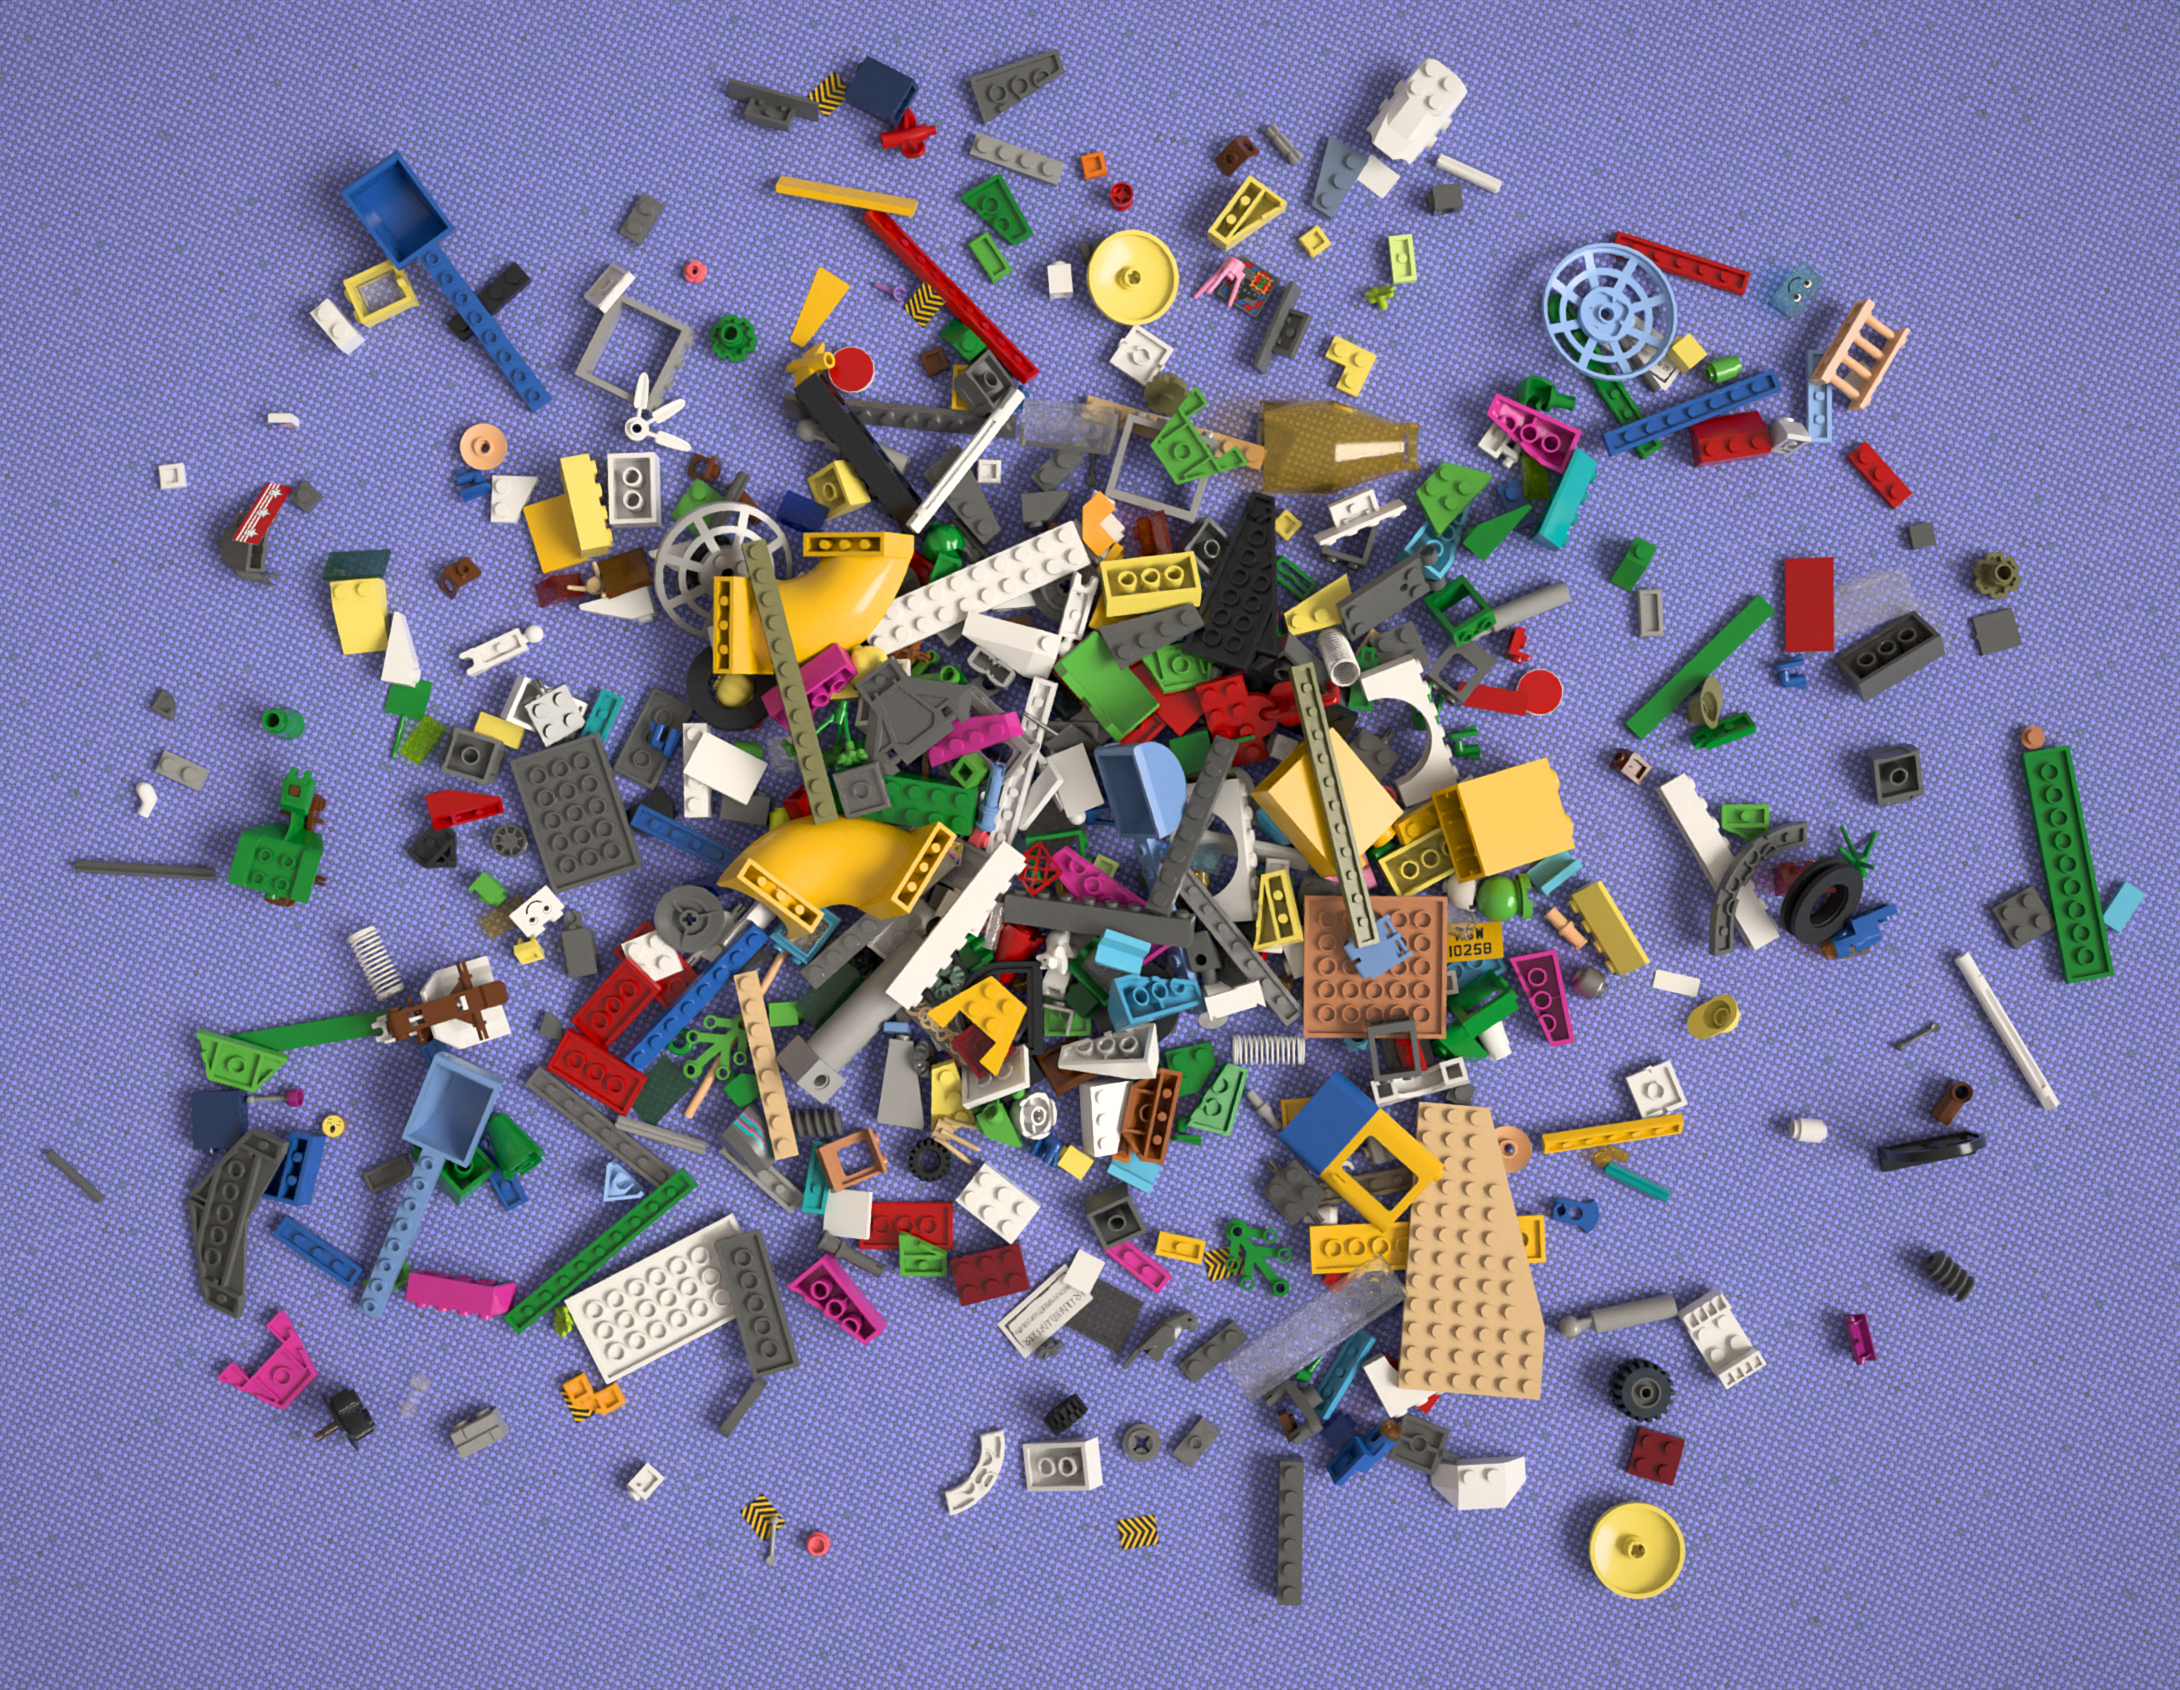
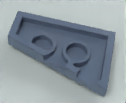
M1329 135L1311 208L1331 220L1369 159Z

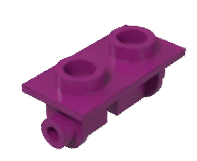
M1866 1313L1843 1315L1845 1320L1844 1326L1847 1328L1854 1356L1852 1359L1856 1361V1365L1865 1364L1866 1361L1877 1360Z

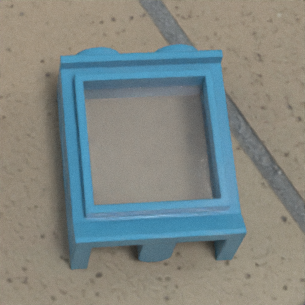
M826 908L820 909L824 915L812 934L790 939L787 937L788 929L782 921L773 934L769 936L773 941L772 946L782 954L784 951L791 954L790 960L799 967L807 966L820 955L831 938L843 925L842 920Z

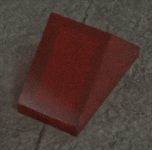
M581 574L551 576L536 584L535 589L540 607L545 608L585 597L586 593L582 591L567 589L568 585L584 586Z

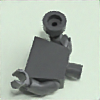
M244 509L233 517L229 527L224 528L223 535L217 538V547L222 549L221 559L229 564L231 570L239 578L254 582L262 581L266 587L276 586L277 584L269 581V576L278 578L279 575L277 573L260 574L265 570L269 528L259 545L232 540L250 509L246 511ZM278 513L270 526L276 523L278 519Z

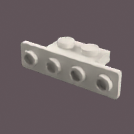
M1368 487L1327 505L1334 527L1317 533L1313 537L1320 546H1328L1335 543L1338 538L1356 534L1359 529L1373 527L1382 519L1396 517L1407 508L1400 499L1379 507L1373 489Z

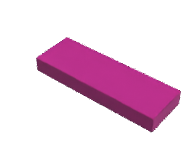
M1129 1240L1108 1250L1103 1248L1105 1253L1157 1294L1172 1277L1171 1273Z

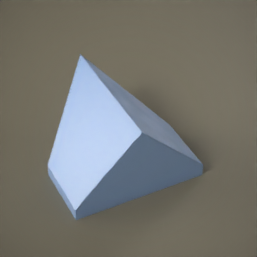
M613 1160L608 1163L603 1202L641 1198L649 1192L618 1162Z

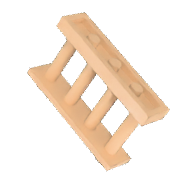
M1869 298L1854 303L1809 379L1814 385L1828 384L1830 382L1852 398L1847 408L1849 411L1863 410L1869 405L1871 395L1897 351L1905 344L1906 336L1910 331L1908 328L1892 331L1873 317L1871 310L1875 303ZM1864 323L1887 339L1881 351L1860 335L1859 331ZM1852 343H1855L1876 359L1870 371L1848 355V349ZM1841 362L1864 379L1858 391L1836 375V369Z

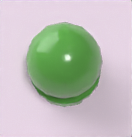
M1518 873L1514 881L1506 876L1498 875L1486 879L1479 885L1475 901L1480 913L1487 919L1498 922L1511 920L1516 914L1520 920L1532 918L1533 900H1528L1527 889H1531L1528 874Z

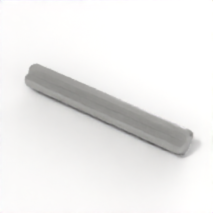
M618 1116L615 1123V1128L700 1155L704 1154L707 1146L706 1141L624 1116Z

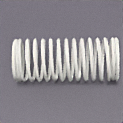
M1336 627L1323 630L1318 636L1317 645L1331 681L1341 687L1353 684L1360 675V668L1345 632Z
M370 926L352 934L347 940H349L348 943H353L351 948H355L353 950L354 953H357L355 957H360L358 962H362L360 964L361 967H364L362 971L366 972L365 976H369L367 981H371L369 985L373 986L372 990H376L374 995H378L376 997L377 1001H382L405 990L404 983H400L388 990L379 992L385 987L399 982L401 978H398L376 988L383 982L397 977L398 973L373 983L395 972L397 969H392L378 977L372 978L376 974L393 967L394 964H391L374 973H370L374 969L390 963L391 959L366 969L372 964L389 957V955H385L371 963L364 964L370 959L387 952V950H383L361 960L365 956L385 947V945H382L359 955L363 951L382 943V940L364 949L357 950L361 946L380 938V936H376L362 944L355 945L359 941L378 933L375 926Z
M1239 1034L1233 1035V1064H1238V1053L1239 1062L1242 1064L1243 1040L1245 1064H1247L1249 1040L1250 1064L1252 1065L1254 1042L1255 1064L1257 1065L1260 1040L1262 1065L1264 1039L1267 1065L1269 1041L1271 1044V1064H1274L1275 1041L1277 1065L1279 1064L1280 1039L1282 1065H1284L1285 1040L1287 1044V1064H1290L1291 1041L1292 1064H1295L1296 1040L1298 1065L1304 1064L1305 1041L1303 1035H1299V1037L1295 1035L1294 1039L1292 1035L1289 1036V1039L1287 1035L1284 1038L1282 1035H1279L1278 1039L1274 1035L1273 1041L1271 1035L1267 1039L1266 1035H1263V1038H1261L1259 1034L1257 1040L1255 1035L1252 1036V1040L1250 1035H1247V1038H1245L1243 1034L1241 1039Z

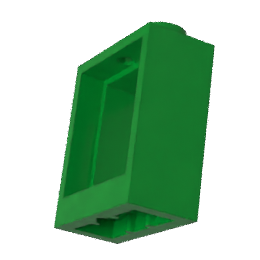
M1463 574L1446 584L1443 589L1435 591L1423 599L1427 613L1456 648L1470 642L1472 638L1483 631L1489 630L1496 624L1493 609ZM1469 596L1481 611L1454 628L1442 612Z
M1082 827L1026 834L1027 850L1035 845L1037 841L1077 836L1079 854L1092 863L1091 855L1086 856L1085 847L1089 846L1088 834L1087 832L1083 833ZM1038 848L1031 852L1030 855L1037 856ZM1029 858V865L1035 867L1036 859ZM1030 870L1031 878L1033 877L1034 870ZM1037 871L1036 878L1043 879L1044 873ZM1048 872L1047 879H1050L1056 873Z
M1489 970L1460 989L1459 993L1453 994L1446 999L1448 1008L1471 1039H1474L1519 1009L1515 1001L1518 996L1512 987L1507 984L1501 974L1496 976L1492 970ZM1499 990L1501 994L1468 1016L1465 1011L1495 991Z

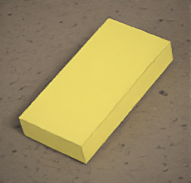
M480 712L474 731L499 739L504 742V745L519 750L526 728Z

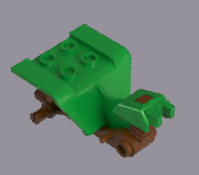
M291 767L289 773L283 779L279 801L280 813L290 816L289 825L275 822L243 831L227 883L265 892L264 899L266 902L286 907L293 906L295 901L308 904L313 885L325 887L326 883L318 880L327 882V877L316 875L323 856L322 834L314 832L317 823H325L324 820L318 817L319 813L325 809L326 799L322 795L314 793L317 781L312 780L313 772L305 770L303 777L299 778V768Z

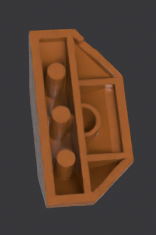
M1159 1067L1156 1078L1139 1079L1129 1087L1120 1132L1140 1161L1164 1165L1183 1072Z

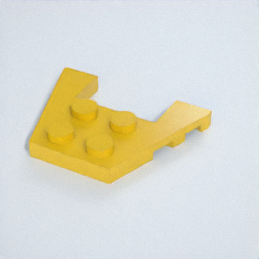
M990 976L930 1010L927 1015L944 1029L959 1011L964 1013L996 1042L979 1062L997 1076L1027 1007L994 977Z

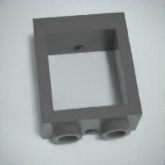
M1332 518L1330 519L1328 529L1334 527ZM1379 523L1370 529L1362 558L1329 549L1330 545H1322L1319 556L1324 557L1323 560L1331 564H1337V562L1344 563L1346 568L1359 571V569H1364L1368 562Z
M1412 1014L1365 1021L1374 1082L1387 1084L1393 1082V1079L1414 1080L1417 1076L1422 1075L1416 1025ZM1409 1031L1414 1066L1379 1071L1374 1036Z

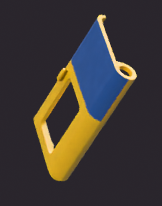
M1338 1069L1276 1137L1382 1234L1432 1180L1438 1182L1445 1174L1443 1170L1445 1165ZM1368 1136L1376 1138L1419 1178V1181L1391 1210L1386 1209L1342 1169V1164Z

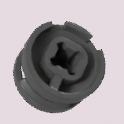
M503 825L494 832L492 845L499 855L516 858L523 855L528 849L529 837L527 832L519 826Z

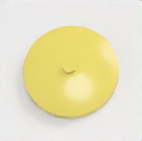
M1125 230L1111 235L1097 246L1089 260L1087 287L1090 297L1098 310L1116 323L1134 326L1152 322L1169 309L1177 294L1179 274L1173 254L1159 238L1145 231Z
M1628 1501L1611 1507L1600 1516L1591 1531L1588 1552L1595 1574L1607 1588L1627 1598L1643 1599L1660 1594L1674 1583L1684 1564L1685 1543L1678 1525L1664 1510L1647 1502Z

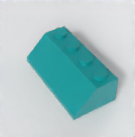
M1577 447L1574 449L1563 475L1559 474L1530 540L1554 552L1558 551L1560 547L1564 548L1570 537L1567 531L1570 526L1573 527L1579 517V514L1576 513L1579 504L1583 506L1588 496L1586 488L1589 483L1593 484L1598 473L1595 470L1597 462Z

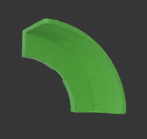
M1093 631L1053 666L1058 675L1079 699L1087 705L1091 713L1117 743L1160 705L1129 667L1120 670L1105 640L1097 631Z

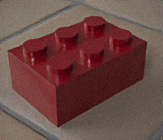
M1016 1240L1012 1244L1008 1242L952 1256L950 1259L961 1307L1030 1290L1031 1288L1020 1240Z

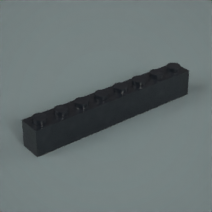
M821 369L815 371L793 389L796 392L795 397L803 406L806 405L810 410V416L813 421L818 425L821 424L825 429V435L828 440L833 444L836 443L839 447L842 458L846 462H850L855 468L854 472L861 481L865 480L868 484L871 495L876 500L879 499L885 506L884 511L886 514L897 521L899 524L898 528L902 534L914 535L915 538L937 520L933 515L919 533L913 532L905 525L923 500Z

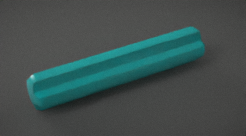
M1607 1162L1603 1169V1173L1658 1200L1666 1202L1669 1198V1190L1611 1162Z

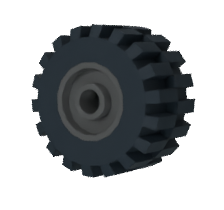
M1635 1358V1361L1627 1360V1365L1620 1364L1617 1366L1620 1370L1618 1372L1613 1371L1612 1376L1615 1378L1614 1381H1609V1385L1613 1387L1612 1390H1609V1395L1613 1397L1611 1401L1621 1413L1638 1422H1643V1420L1653 1422L1652 1418L1657 1420L1662 1418L1660 1415L1662 1412L1667 1414L1669 1410L1666 1407L1668 1404L1672 1406L1674 1401L1670 1397L1675 1396V1390L1670 1388L1674 1386L1673 1381L1668 1378L1670 1375L1662 1370L1663 1368L1648 1360L1644 1361L1639 1358Z

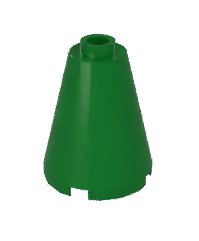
M499 1112L488 1119L489 1123L486 1127L505 1180L515 1179L513 1174L518 1172L521 1176L526 1174L543 1161L541 1156L546 1157L544 1150L507 1114Z

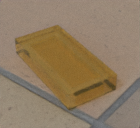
M521 895L514 897L479 920L491 940L496 939L516 926L509 915L525 903Z

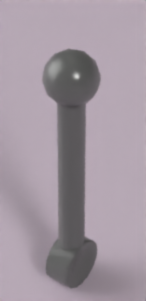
M1096 437L1090 439L1092 450L1090 477L1087 479L1089 486L1096 484V478L1094 477L1096 446L1099 444V440Z
M1931 1023L1929 1028L1904 1042L1896 1043V1049L1903 1051L1905 1046L1931 1032H1938L1940 1025Z

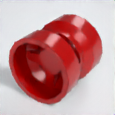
M1118 182L1111 188L1110 204L1117 211H1126L1133 203V189L1128 183Z

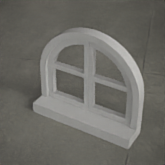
M969 684V686H973L970 711L974 715L1004 712L974 684ZM949 706L944 711L945 714L951 711ZM1023 730L1024 734L1004 741L1015 752L1005 764L1006 769L1002 785L1013 777L1029 754L1035 753L1041 746L1025 730ZM980 750L976 751V753L991 767L992 761L989 758H987ZM952 761L939 765L949 780L957 781L950 774L955 766ZM983 779L979 784V792H985L988 779Z

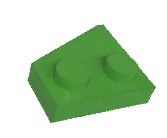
M1720 804V828L1750 842L1761 833L1769 830V804Z
M900 1231V1276L947 1277L946 1250L909 1233Z

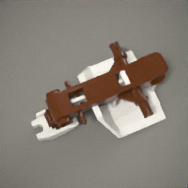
M486 955L434 971L420 991L423 1004L414 1006L411 997L408 996L406 999L409 1008L401 1009V1006L388 1009L386 1010V1015L377 1017V1022L371 1024L373 1029L378 1027L383 1029V1035L376 1037L377 1042L389 1044L409 1039L415 1035H418L419 1041L423 1042L424 1037L421 1029L431 1027L435 1039L460 1050L511 1034L502 1004L508 1002L509 995L504 982L494 980ZM420 1010H421V1011H422V1015H419V1016H416V1017H415L414 1012L416 1011V1014H420Z

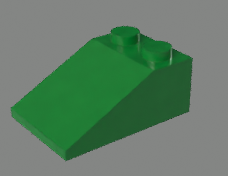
M1526 503L1482 521L1477 526L1472 524L1462 535L1465 538L1462 543L1484 562L1527 514L1532 505Z

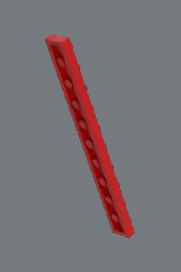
M870 210L865 213L862 219L869 228L901 258L902 262L921 281L927 282L945 301L944 304L986 345L998 358L999 362L1004 364L1017 380L1025 385L1037 377L1040 373L1039 369L886 212Z

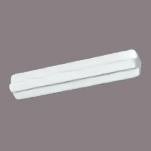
M1443 154L1439 156L1436 162L1437 168L1490 192L1497 193L1502 185L1501 180Z

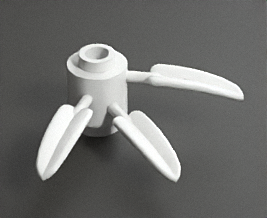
M641 373L637 382L633 404L637 408L636 417L630 418L624 428L625 435L634 442L642 441L648 435L655 438V442L660 445L680 451H690V444L674 435L663 431H658L657 434L649 431V424L654 421L659 424L670 418L685 406V400L678 399L652 412L651 419L645 421L641 418V411L647 407L649 379L647 373ZM635 424L640 425V426H641V432H640V433H635V432H633V430H632L633 425H635Z

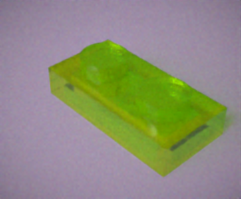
M1527 452L1521 453L1520 460L1525 500H1545L1550 498L1546 467L1541 466Z
M427 714L399 752L420 766L448 728Z

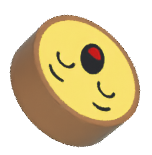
M340 1114L329 1115L322 1122V1131L330 1138L342 1136L348 1127L346 1119Z

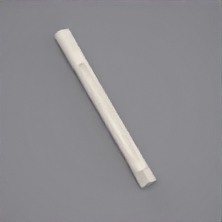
M1014 388L1009 391L916 509L912 517L905 524L913 532L919 533L1006 423L1025 398L1021 391Z
M1968 952L1960 954L1955 959L1956 964L2036 1097L2041 1102L2045 1111L2057 1108L2059 1101L2054 1095L2053 1090Z

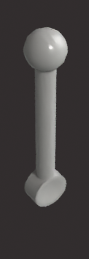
M775 1515L770 1517V1523L772 1524L770 1551L766 1562L770 1565L776 1561L774 1547L776 1524L779 1522V1518Z

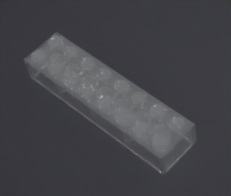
M1379 1252L1226 1357L1224 1365L1250 1402L1253 1403L1407 1298L1408 1291Z

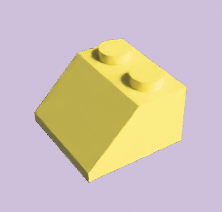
M845 460L833 461L807 478L823 522L858 510L871 502L864 481L857 477L854 472L855 468L850 462Z

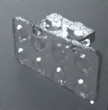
M1899 567L1884 571L1877 568L1867 572V577L1859 579L1857 575L1845 579L1844 585L1834 589V639L1917 611L1919 604L1905 568Z

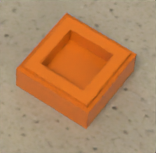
M1102 151L1080 156L1085 181L1108 176Z

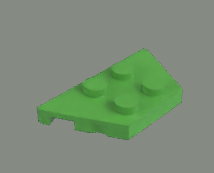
M1443 462L1416 491L1414 497L1418 505L1422 507L1426 520H1430L1434 528L1433 533L1435 537L1439 538L1484 489L1493 477L1491 473Z
M199 1029L196 1035L197 1039H200L201 1055L206 1064L205 1071L208 1080L255 1093L263 1083L269 1080L290 1057V1055L204 1029Z

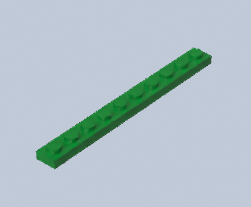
M684 1167L681 1168L503 1318L518 1335L696 1188L698 1183Z

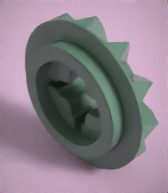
M950 963L945 970L940 968L935 976L938 979L930 990L938 999L949 1000L961 993L966 982L965 973L959 966ZM942 979H949L953 985L944 984Z

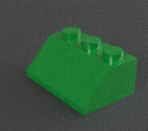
M414 1144L411 1156L418 1161L423 1148ZM477 1146L467 1168L446 1159L436 1183L458 1206L474 1194L498 1167Z

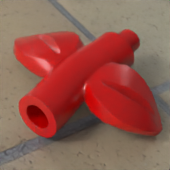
M908 107L896 129L893 128V131L883 132L879 135L883 150L900 147L902 156L907 159H914L925 153L926 145L923 141L929 140V136L937 134L935 125L926 126L925 123L918 125L915 114Z

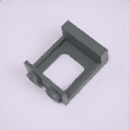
M1472 640L1458 648L1451 643L1427 672L1423 680H1426L1427 684L1431 683L1432 691H1438L1442 694L1444 700L1449 705L1460 708L1498 660ZM1455 654L1460 655L1476 668V673L1459 692L1439 678L1440 671Z

